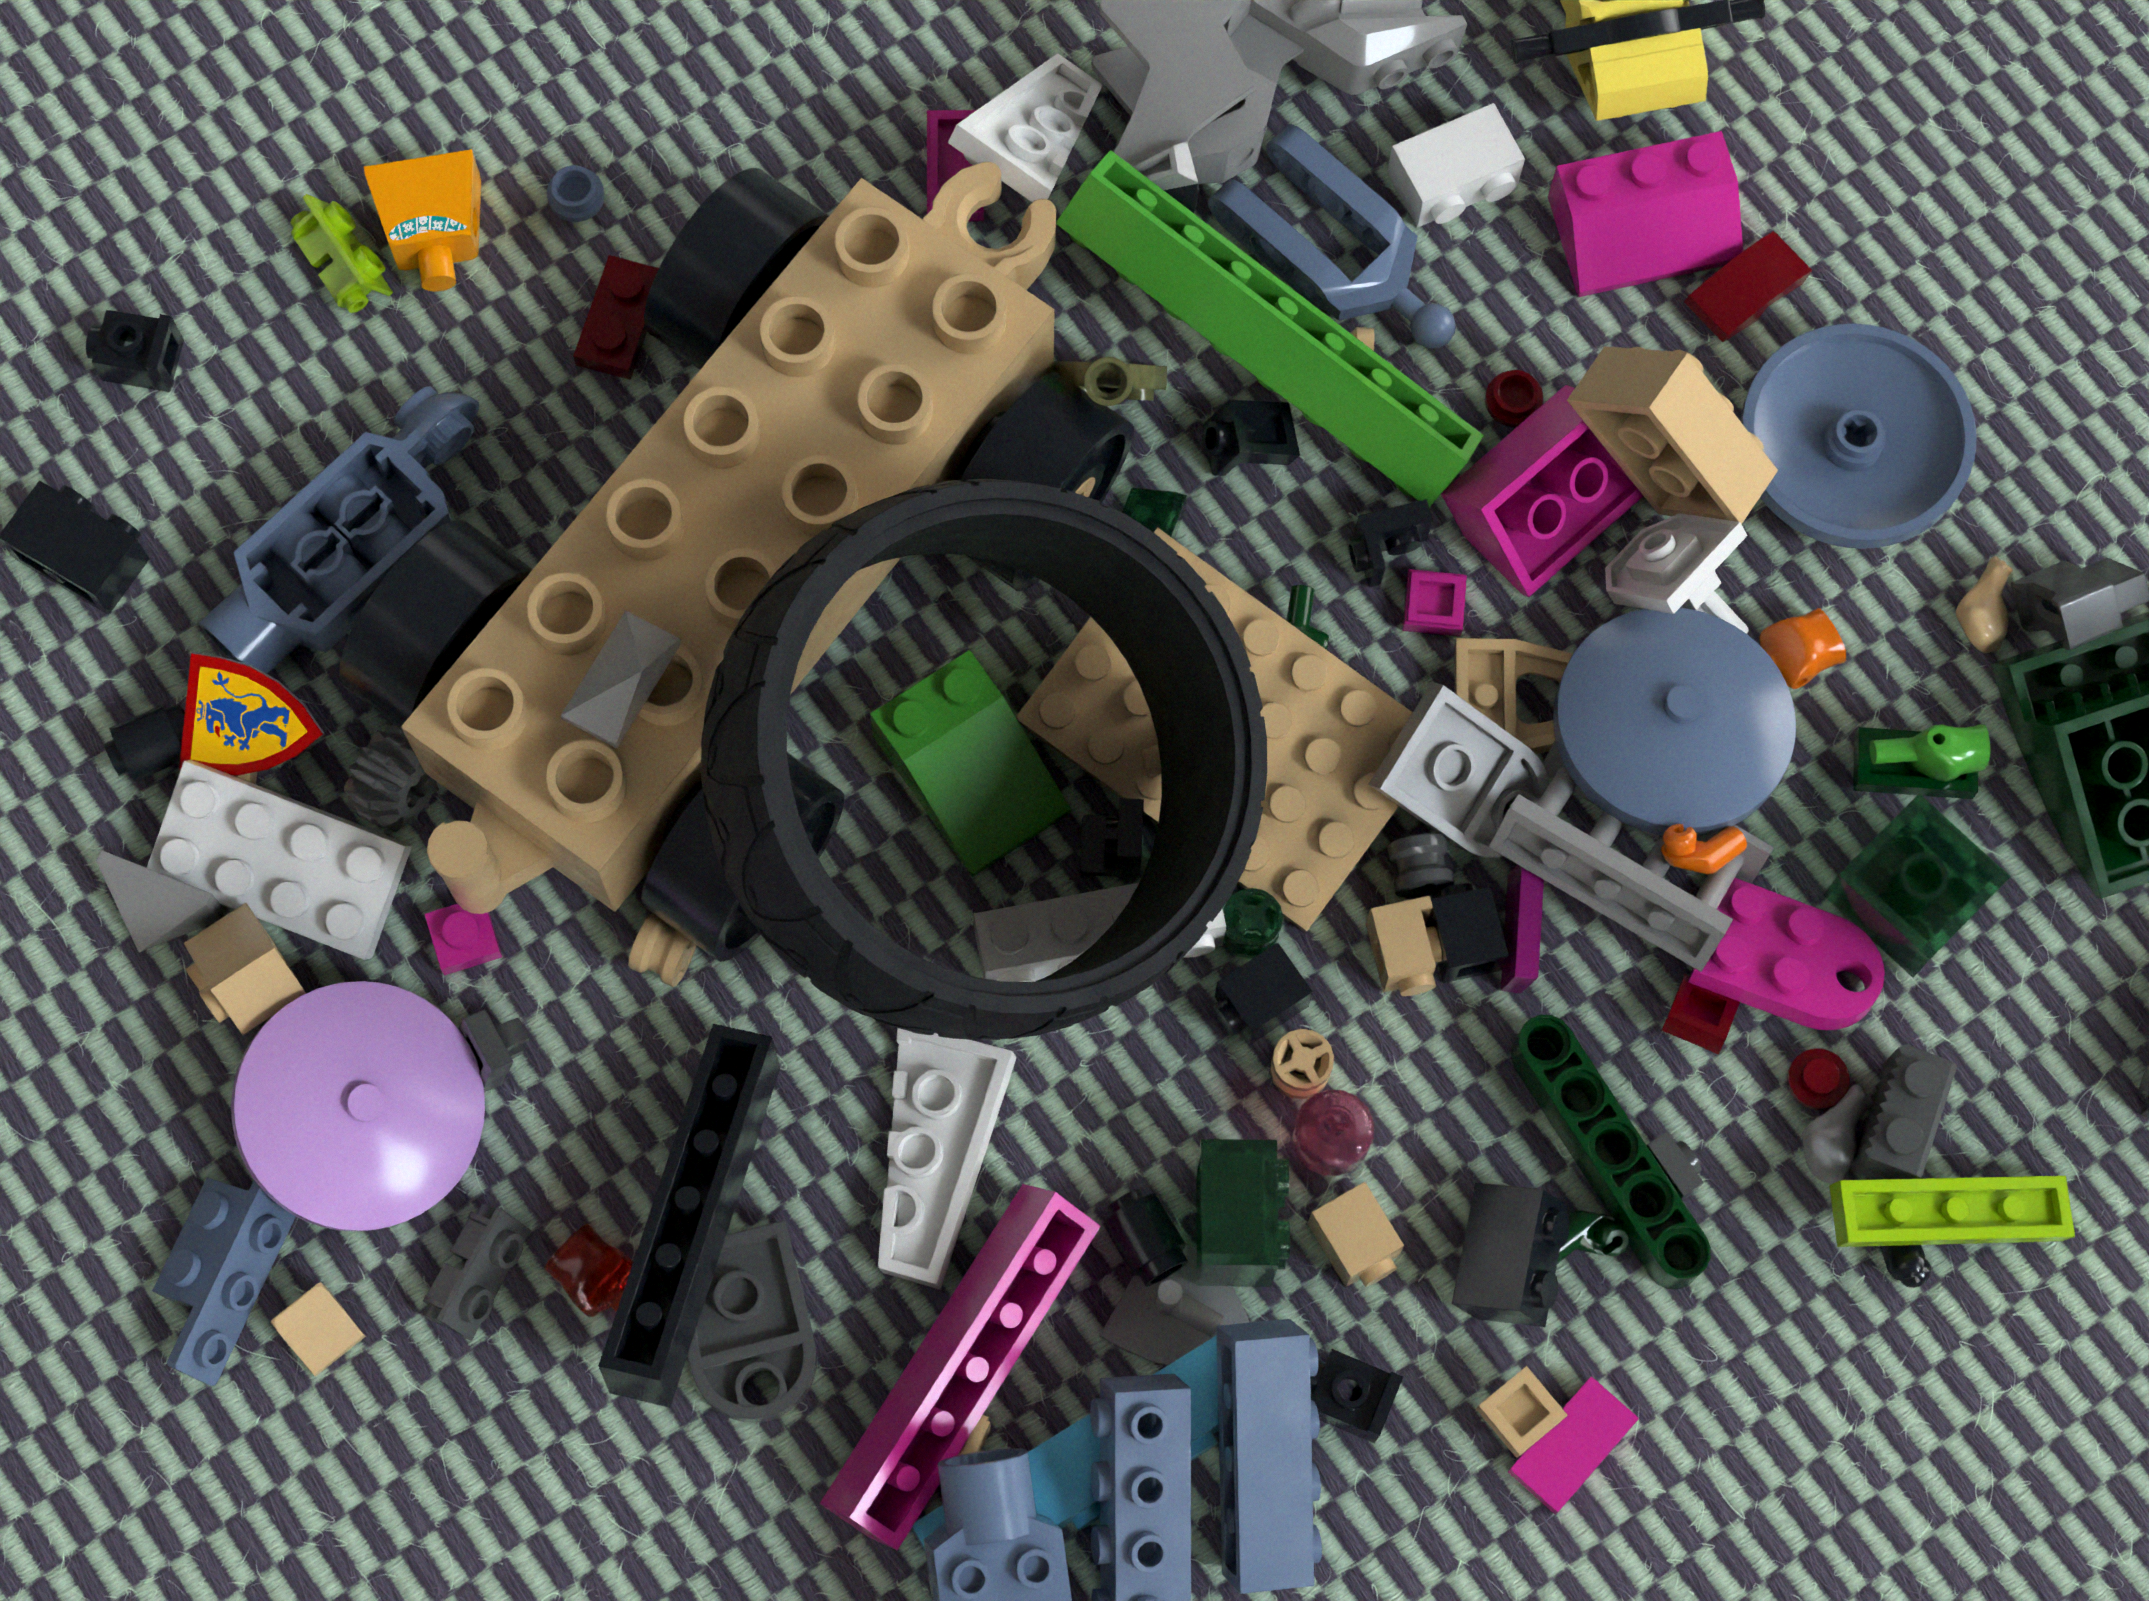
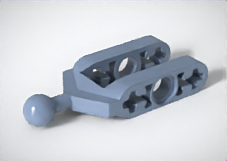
M1287 124L1267 143V154L1283 175L1364 245L1379 255L1352 282L1326 255L1242 183L1234 179L1228 180L1209 198L1208 207L1212 215L1225 230L1315 307L1328 311L1338 321L1394 307L1411 322L1410 328L1416 342L1427 349L1440 348L1448 344L1454 336L1456 324L1450 310L1439 303L1425 304L1407 289L1418 236L1404 224L1400 215L1388 202L1298 126Z

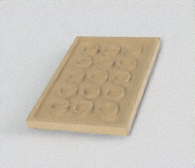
M1157 527L1154 533L1172 547L1178 556L1183 557L1205 581L1207 591L1209 593L1212 591L1225 609L1243 643L1251 664L1249 669L1254 672L1263 709L1260 713L1261 716H1264L1267 735L1265 800L1261 801L1263 812L1257 837L1251 847L1252 851L1238 884L1306 933L1398 808L1397 804L1368 784L1413 712ZM1090 617L1016 718L1020 725L1120 798L1144 799L1143 815L1158 825L1162 797L1161 775L1148 778L1140 751L1141 749L1158 745L1151 713L1140 685L1126 659L1111 638Z

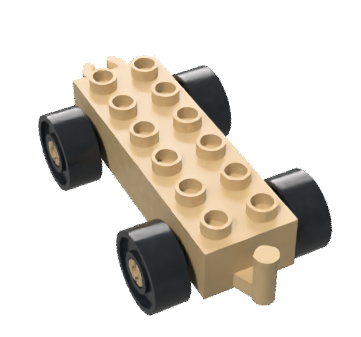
M983 162L964 168L945 182L933 200L932 210L923 219L863 178L856 183L829 216L762 169L749 168L737 173L719 186L702 203L680 231L656 273L645 306L644 323L647 332L700 369V371L534 569L468 522L457 520L446 523L427 534L383 578L366 602L348 636L340 662V680L346 689L403 730L427 775L474 808L470 822L457 820L447 824L442 822L433 830L428 839L427 854L432 867L443 878L454 900L463 910L473 914H484L493 911L502 903L507 893L554 867L612 911L616 912L649 871L642 892L644 907L720 962L730 960L761 935L742 909L728 884L724 869L722 870L714 850L706 819L701 781V739L707 699L715 670L724 659L723 651L746 608L781 565L794 553L796 554L804 543L822 530L832 527L831 525L834 522L864 506L912 488L945 481L959 480L965 482L968 479H996L1036 483L1069 490L1102 503L1116 480L1129 452L1134 434L1133 424L1109 407L1094 402L1087 392L1078 386H1074L1071 381L1057 372L1051 373L1054 368V309L1027 291L1045 269L1055 249L1056 208L1050 200L1038 199L1031 203L1022 219V229L1017 239L1008 246L996 249L986 248L977 244L970 237L967 230V223L971 215L979 208L997 202L1001 196V170L992 162ZM967 556L1016 591L1026 590L1040 580L1022 570L993 560ZM900 558L882 561L860 569L843 584L825 607L809 635L798 662L791 694ZM626 610L680 638L681 645L618 748H615L562 720L561 714ZM787 752L791 787L798 814L809 842L817 857L820 858L839 822L845 796L840 789Z

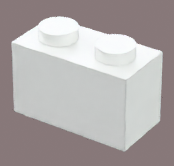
M1492 103L1393 145L1387 173L1418 228L1434 220L1437 224L1451 221L1459 216L1467 206L1486 199L1487 202H1494L1506 197L1519 183L1525 158L1496 105Z

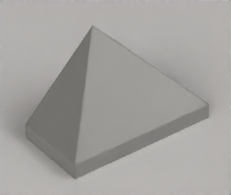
M625 610L561 714L562 720L618 748L681 645V639Z
M101 850L96 860L139 953L217 922L225 910L212 893Z

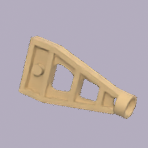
M1456 638L1454 645L1455 694L1521 741L1535 754L1549 752L1556 739L1553 720L1538 724H1526L1517 717L1516 681L1523 675L1533 674L1553 679L1560 683L1573 653L1517 639Z

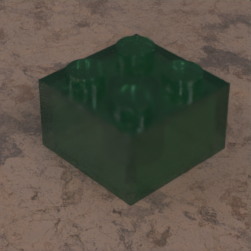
M1918 794L1850 862L1823 895L1855 925L1861 928L1873 942L1913 978L1993 897L2011 876L1921 794Z
M1201 1139L1196 1161L1197 1286L1271 1287L1276 1271L1285 1270L1286 1259L1290 1257V1223L1287 1220H1278V1208H1284L1285 1196L1289 1195V1159L1277 1158V1140Z

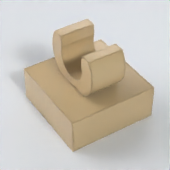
M1527 1366L1476 1408L1516 1458L1568 1416Z

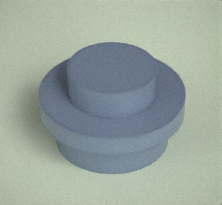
M571 165L560 169L548 184L547 199L553 213L563 220L569 222L588 220L599 212L604 203L605 193L600 178L593 171L582 166Z

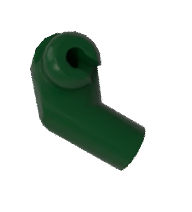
M1584 1210L1574 1211L1568 1215L1569 1235L1565 1245L1560 1248L1557 1264L1574 1250L1603 1256H1618L1628 1248L1630 1241L1628 1230L1621 1225L1617 1218Z

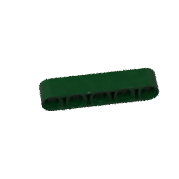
M1538 1015L1530 1018L1522 1026L1511 1048V1060L1515 1070L1609 1215L1617 1218L1621 1225L1628 1230L1630 1235L1629 1245L1648 1275L1656 1284L1666 1289H1681L1689 1286L1707 1268L1711 1259V1246L1706 1235L1571 1029L1562 1019L1553 1015ZM1535 1036L1549 1039L1556 1048L1557 1057L1549 1061L1534 1057L1528 1049L1527 1040ZM1568 1087L1582 1090L1588 1096L1590 1110L1574 1112L1568 1109L1561 1099V1090ZM1610 1139L1616 1142L1624 1153V1162L1617 1165L1603 1162L1595 1151V1141ZM1634 1191L1649 1193L1657 1203V1216L1650 1218L1636 1214L1629 1203V1194ZM1669 1243H1678L1684 1246L1692 1257L1691 1269L1681 1271L1672 1268L1665 1260L1664 1246Z

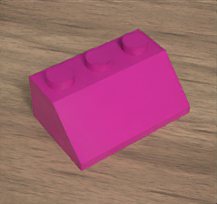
M1722 131L1558 165L1556 167L1548 200L1578 297L1722 267L1743 252L1738 179Z
M1568 385L1561 388L1441 493L1464 537L1522 595L1527 597L1536 592L1643 497V494L1569 404L1567 399L1575 388Z

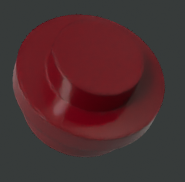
M1510 370L1498 374L1491 380L1485 394V405L1488 413L1495 421L1505 426L1518 427L1543 405V391L1540 384L1529 373L1521 370Z
M1816 1048L1806 1050L1794 1059L1788 1069L1787 1084L1790 1093L1801 1105L1813 1110H1825L1834 1107L1845 1096L1849 1089L1850 1076L1847 1066L1838 1055L1826 1049Z

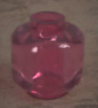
M1325 1090L1312 1095L1301 1105L1292 1128V1144L1297 1157L1308 1169L1321 1175L1340 1176L1353 1171L1365 1160L1374 1139V1121L1369 1108L1357 1096L1344 1090ZM1324 1124H1328L1331 1129L1329 1132H1327V1130L1325 1129ZM1336 1132H1345L1342 1135L1335 1136Z

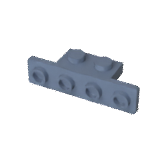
M208 1177L206 1178L152 1292L168 1300L192 1308L167 1360L168 1366L210 1386L217 1384L296 1217L266 1195L255 1180H253L248 1191Z

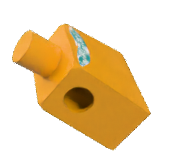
M472 149L364 166V174L398 269L404 271L419 269L422 288L427 291L439 292L454 287L456 277L453 263L473 260L479 254L481 178Z

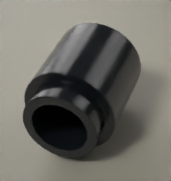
M180 703L167 709L161 704L109 728L113 740L104 743V747L118 776L129 772L133 780L137 782L180 762L185 716Z
M1136 1189L1116 1199L1108 1206L1111 1216L1104 1221L1103 1226L1131 1275H1139L1146 1287L1168 1278L1189 1262L1182 1251L1186 1244L1156 1193L1143 1196L1140 1189Z

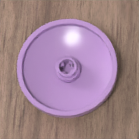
M367 981L343 982L315 989L293 1000L274 1014L259 1029L241 1059L235 1076L231 1101L232 1126L239 1153L249 1173L265 1194L280 1207L306 1222L324 1228L354 1232L387 1228L406 1222L424 1213L443 1199L462 1178L476 1153L482 1134L485 1113L484 1087L479 1066L470 1045L456 1025L436 1006L410 991L388 984Z

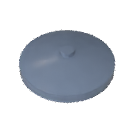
M1837 324L1811 330L1795 337L1773 353L1763 364L1751 384L1741 410V423L1747 431L1760 439L1764 446V453L1778 469V472L1760 498L1786 524L1806 536L1830 545L1858 549L1879 548L1894 545L1921 534L1940 520L1952 507L1970 476L1975 460V418L1969 399L1957 377L1927 347L1906 335L1884 327L1868 324Z
M1679 608L1675 614L1640 609L1618 616L1600 626L1580 644L1572 655L1561 677L1554 701L1553 724L1557 747L1566 769L1577 786L1594 804L1607 814L1631 827L1657 835H1663L1668 827L1675 824H1683L1684 831L1688 827H1692L1697 836L1721 831L1727 826H1734L1749 817L1764 804L1781 781L1790 763L1796 738V718L1792 697L1783 675L1768 653L1748 634L1736 626L1716 616L1687 608Z

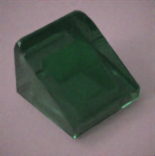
M1131 488L1122 513L1128 515L1152 532L1158 527L1175 539L1186 510L1187 495L1172 491Z

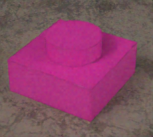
M454 904L425 914L439 966L444 976L503 957L489 912L473 914L463 910L458 904Z

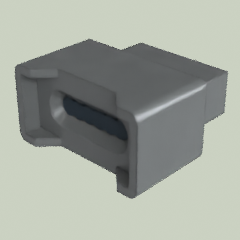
M2110 558L2102 559L2083 568L2067 561H2061L2011 582L2023 629L2028 632L2046 630L2065 639L2063 647L2066 650H2072L2123 628L2120 613L2149 601V589L2145 573Z

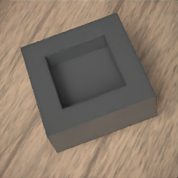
M1667 1131L1647 1144V1147L1683 1201L1692 1196L1704 1183L1698 1175L1702 1171L1700 1162L1685 1142L1679 1141L1676 1143Z

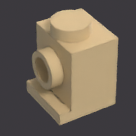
M1430 896L1370 909L1366 928L1383 993L1399 989L1401 996H1412L1428 992L1436 987L1433 974L1436 969L1435 963L1442 961V950L1436 928L1434 926L1425 927V923H1427L1433 908Z

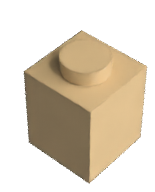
M1366 1182L1359 1184L1311 1213L1307 1224L1345 1287L1361 1279L1365 1287H1368L1397 1269L1393 1260L1400 1255L1404 1244Z

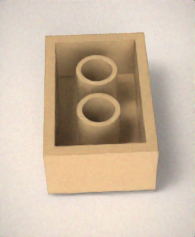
M1604 346L1567 399L1569 404L1659 515L1674 516L1680 513L1737 521L1742 525L1778 472V469L1764 453V446L1760 439L1747 431L1734 414V406L1730 400L1717 392L1704 375V368L1701 362L1683 350L1661 351L1648 350L1641 347L1621 348Z

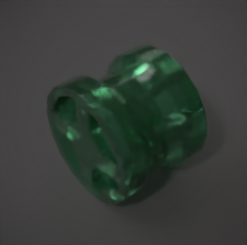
M1249 888L1240 890L1229 898L1223 910L1226 923L1223 943L1229 951L1238 957L1252 959L1276 944L1282 926L1283 915L1281 906L1274 896L1261 889ZM1256 930H1257L1261 935L1259 936L1257 933H1252V934H1251V933H1246V932H1247V931H1256Z

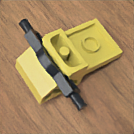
M1560 0L1566 13L1565 29L1519 39L1513 38L1511 39V54L1515 63L1535 58L1567 55L1596 121L1674 108L1706 101L1708 69L1701 30L1721 27L1745 20L1762 19L1765 17L1764 0H1720L1690 6V0Z

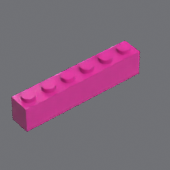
M1022 1184L819 1504L867 1537L898 1551L940 1484L938 1462L958 1455L1101 1226L1057 1192Z

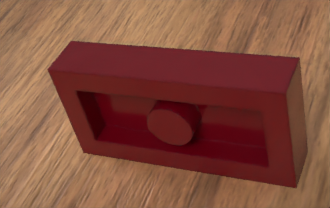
M612 255L608 256L573 355L576 366L631 380L647 334L644 323L646 301L659 268Z

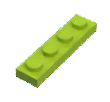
M2066 1176L1840 1180L1829 1185L1837 1247L2056 1242L2075 1237Z

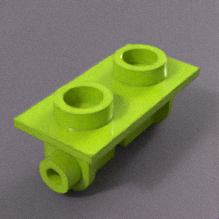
M308 194L304 195L302 198L311 212H299L291 219L290 224L293 227L291 236L313 267L319 268L330 257L332 258L333 262L319 273L318 276L334 298L336 304L340 308H347L350 313H355L362 310L368 304L369 300L366 295L372 290L387 296L393 294V291L381 275L385 271L382 261L369 247L361 245L352 231L356 228V223L347 210L335 201L327 203Z

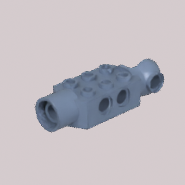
M431 386L417 391L397 412L394 424L401 430L393 438L368 432L362 434L233 553L242 583L199 622L200 627L229 659L252 665L268 674L299 645L327 653L352 629L366 602L393 566L427 534L446 523L452 522L444 493L430 479L425 468L432 463L436 466L444 464L465 446L474 432V425L472 423L479 411V402L462 393L446 392L438 394Z
M1020 1448L986 1450L962 1454L938 1462L945 1523L924 1539L932 1601H1072L1063 1532L1050 1518L1036 1514L1028 1450Z

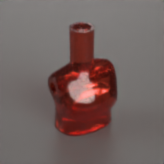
M587 1223L575 1231L560 1246L544 1266V1271L561 1284L572 1302L585 1315L595 1317L609 1308L617 1312L633 1261L624 1252L604 1240L595 1231L593 1226Z

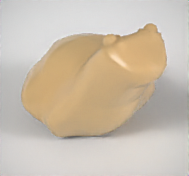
M1993 556L1989 560L1985 571L1976 585L1963 597L1956 609V617L1969 641L1977 650L1983 653L1999 650L2008 631V611L2002 598V592L2007 578L2013 569L1997 556Z

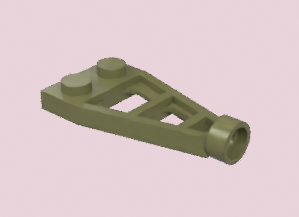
M1103 357L1094 362L1054 361V368L1051 373L1057 372L1064 376L1074 386H1078L1087 392L1094 402L1103 406H1114L1125 399L1154 401V389L1166 390L1167 366L1125 364L1120 359L1114 357ZM1098 387L1118 388V390L1107 394L1100 391Z

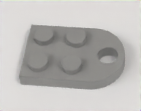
M1431 682L1368 785L1436 833L1442 834L1456 847L1478 856L1497 858L1503 856L1489 848V845L1503 821V811L1509 800L1518 796V794L1537 804L1548 787L1549 780L1540 758L1529 747L1444 685Z

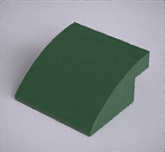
M2149 612L2122 620L2123 628L2072 650L2064 649V640L1991 663L2015 739L2048 815L2086 883L2096 898L2100 899L2149 883Z

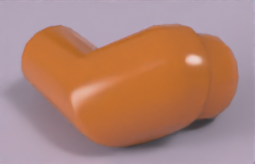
M1675 824L1668 827L1663 833L1664 844L1661 846V853L1665 860L1673 867L1709 875L1717 872L1743 853L1747 847V841L1744 834L1734 826H1727L1706 842L1697 841V833L1692 827H1688L1684 831L1683 824Z

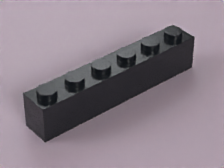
M717 1024L712 1025L598 1365L610 1394L671 1408L780 1071L772 1036Z

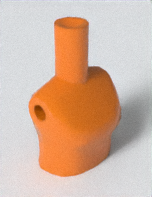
M1820 608L1802 616L1780 620L1765 628L1759 635L1760 646L1772 658L1783 675L1787 686L1792 689L1806 685L1820 672L1846 661V649L1834 624Z

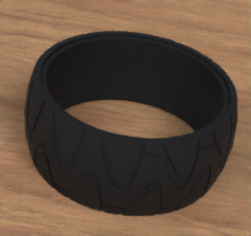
M968 479L965 482L959 480L945 481L912 488L858 509L831 525L832 527L822 530L804 543L796 554L794 553L781 565L746 608L729 637L723 651L724 659L717 666L706 703L701 739V781L706 819L714 850L722 870L724 869L728 884L742 909L762 937L796 972L804 978L809 977L811 984L849 1009L869 1016L880 1023L924 1035H934V1033H937L939 1037L952 1039H1014L1037 1036L1067 1028L1107 1011L1111 1005L1118 1006L1150 987L1163 974L1176 966L1208 929L1206 926L1208 922H1213L1230 898L1246 867L1252 851L1251 847L1255 843L1263 812L1261 801L1265 800L1267 735L1264 716H1261L1260 713L1263 706L1254 672L1249 669L1251 664L1236 629L1213 592L1209 593L1205 588V585H1207L1205 581L1183 557L1177 555V552L1154 532L1128 515L1110 506H1101L1100 501L1069 490L1022 481ZM939 553L967 555L993 560L1022 570L1057 589L1089 614L1111 638L1126 659L1140 685L1151 713L1161 762L1162 797L1159 823L1152 852L1143 876L1131 899L1111 927L1075 960L1045 978L1035 982H1006L977 978L945 969L914 955L886 937L850 904L826 873L809 842L798 814L788 766L787 717L790 694L798 662L811 631L825 607L839 589L860 569L900 557Z

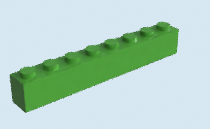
M1112 150L1089 173L1056 221V224L1065 230L1077 245L1091 250L1116 270L1123 280L1141 288L1158 301L1170 316L1184 321L1209 340V343L1216 351L1234 359L1255 375L1263 387L1277 392L1298 408L1309 422L1323 427L1348 446L1350 452L1361 461L1369 462L1390 478L1405 495L1416 498L1418 501L1427 499L1428 506L1430 507L1468 463L1484 435Z

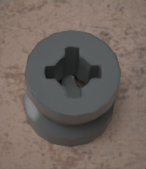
M1437 833L1413 835L1401 838L1388 845L1389 860L1397 866L1398 876L1394 880V889L1397 896L1405 898L1437 894L1438 891L1455 884L1453 871L1445 866L1444 855L1448 851V843L1444 835Z

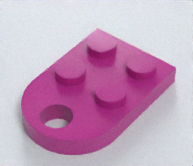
M1734 878L1717 908L1718 911L1729 916L1733 921L1702 972L1692 968L1688 983L1797 1024L1818 1030H1838L1857 1023L1867 1015L1882 991L1885 972L1878 948L1872 939L1854 923L1840 916ZM1847 971L1857 975L1862 980L1865 990L1853 992L1845 989L1838 982L1836 973Z

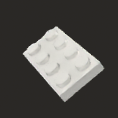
M187 760L182 765L147 868L212 893L220 904L233 909H237L244 903H247L255 916L261 920L367 960L371 959L374 955L412 845L207 765Z

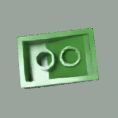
M970 650L870 713L874 739L972 877L1071 813L1070 806L1005 698Z

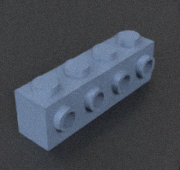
M1291 1319L1216 1326L1222 1575L1240 1594L1314 1586V1563H1319L1322 1557L1320 1533L1317 1526L1313 1524V1501H1318L1321 1494L1319 1471L1316 1464L1312 1462V1439L1318 1438L1320 1430L1318 1409L1315 1402L1311 1400L1310 1377L1316 1376L1318 1372L1316 1344L1313 1338H1310V1335Z
M1175 1374L1100 1378V1398H1093L1090 1407L1092 1432L1094 1437H1100V1462L1092 1463L1090 1476L1093 1498L1095 1501H1100V1525H1094L1091 1530L1093 1561L1096 1565H1100V1588L1092 1590L1091 1601H1191V1388Z

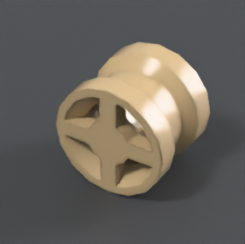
M651 913L643 923L635 939L629 956L628 966L639 973L647 970L660 975L662 983L675 987L684 976L697 945L658 916Z
M1298 1029L1288 1032L1280 1038L1273 1051L1270 1066L1273 1084L1281 1093L1290 1098L1306 1099L1317 1095L1326 1086L1333 1069L1334 1054L1331 1045L1324 1036L1313 1030ZM1294 1070L1302 1072L1306 1075L1307 1078H1305L1304 1075L1297 1074L1295 1072L1290 1074V1072Z

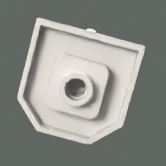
M1680 513L1642 529L1606 566V591L1614 604L1675 614L1679 608L1701 611L1721 618L1747 634V625L1714 591L1721 584L1715 570L1747 537V534L1741 523L1737 521Z

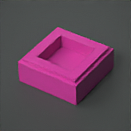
M1408 569L1402 631L1461 637L1467 575Z

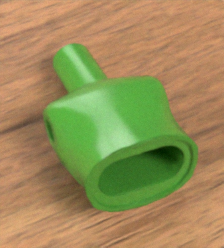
M1943 724L1934 725L1914 737L1872 740L1869 748L1873 764L1909 762L1917 771L1937 781L1944 782L1952 781L1963 774L1983 771L1988 765L1991 751L1989 732L1985 724L1965 728Z

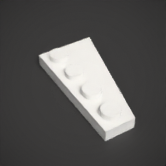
M1057 53L959 122L948 143L963 153L966 160L972 165L983 162L995 163L1001 170V181L1032 203L1038 199H1048L1103 85Z
M897 1028L896 1042L899 1046L897 1071H894L893 1120L892 1131H889L887 1156L889 1158L887 1188L884 1189L878 1268L884 1274L941 1290L1008 1086L1016 1056L1013 1051L973 1040L939 1037L937 1033H934V1035L917 1034Z

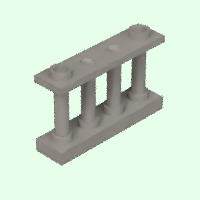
M1555 739L1543 762L1547 775L1552 781L1537 804L1518 794L1500 824L1489 848L1702 972L1733 921L1732 918L1717 910L1734 878L1752 884L1774 847L1734 825L1746 838L1747 847L1745 851L1717 872L1709 874L1694 897L1664 879L1671 865L1661 853V846L1664 844L1663 835L1642 831L1657 840L1641 866L1610 848L1625 824L1615 817L1603 812L1589 835L1557 817L1573 792L1590 802L1592 801L1582 792L1570 776L1562 761ZM1718 832L1697 836V841L1706 842Z

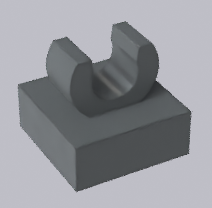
M484 1009L463 1018L459 1027L477 1060L484 1092L503 1085L513 1064L512 1059L523 1054L524 1049L521 1045L530 1040L520 1019L509 1020L495 1028Z

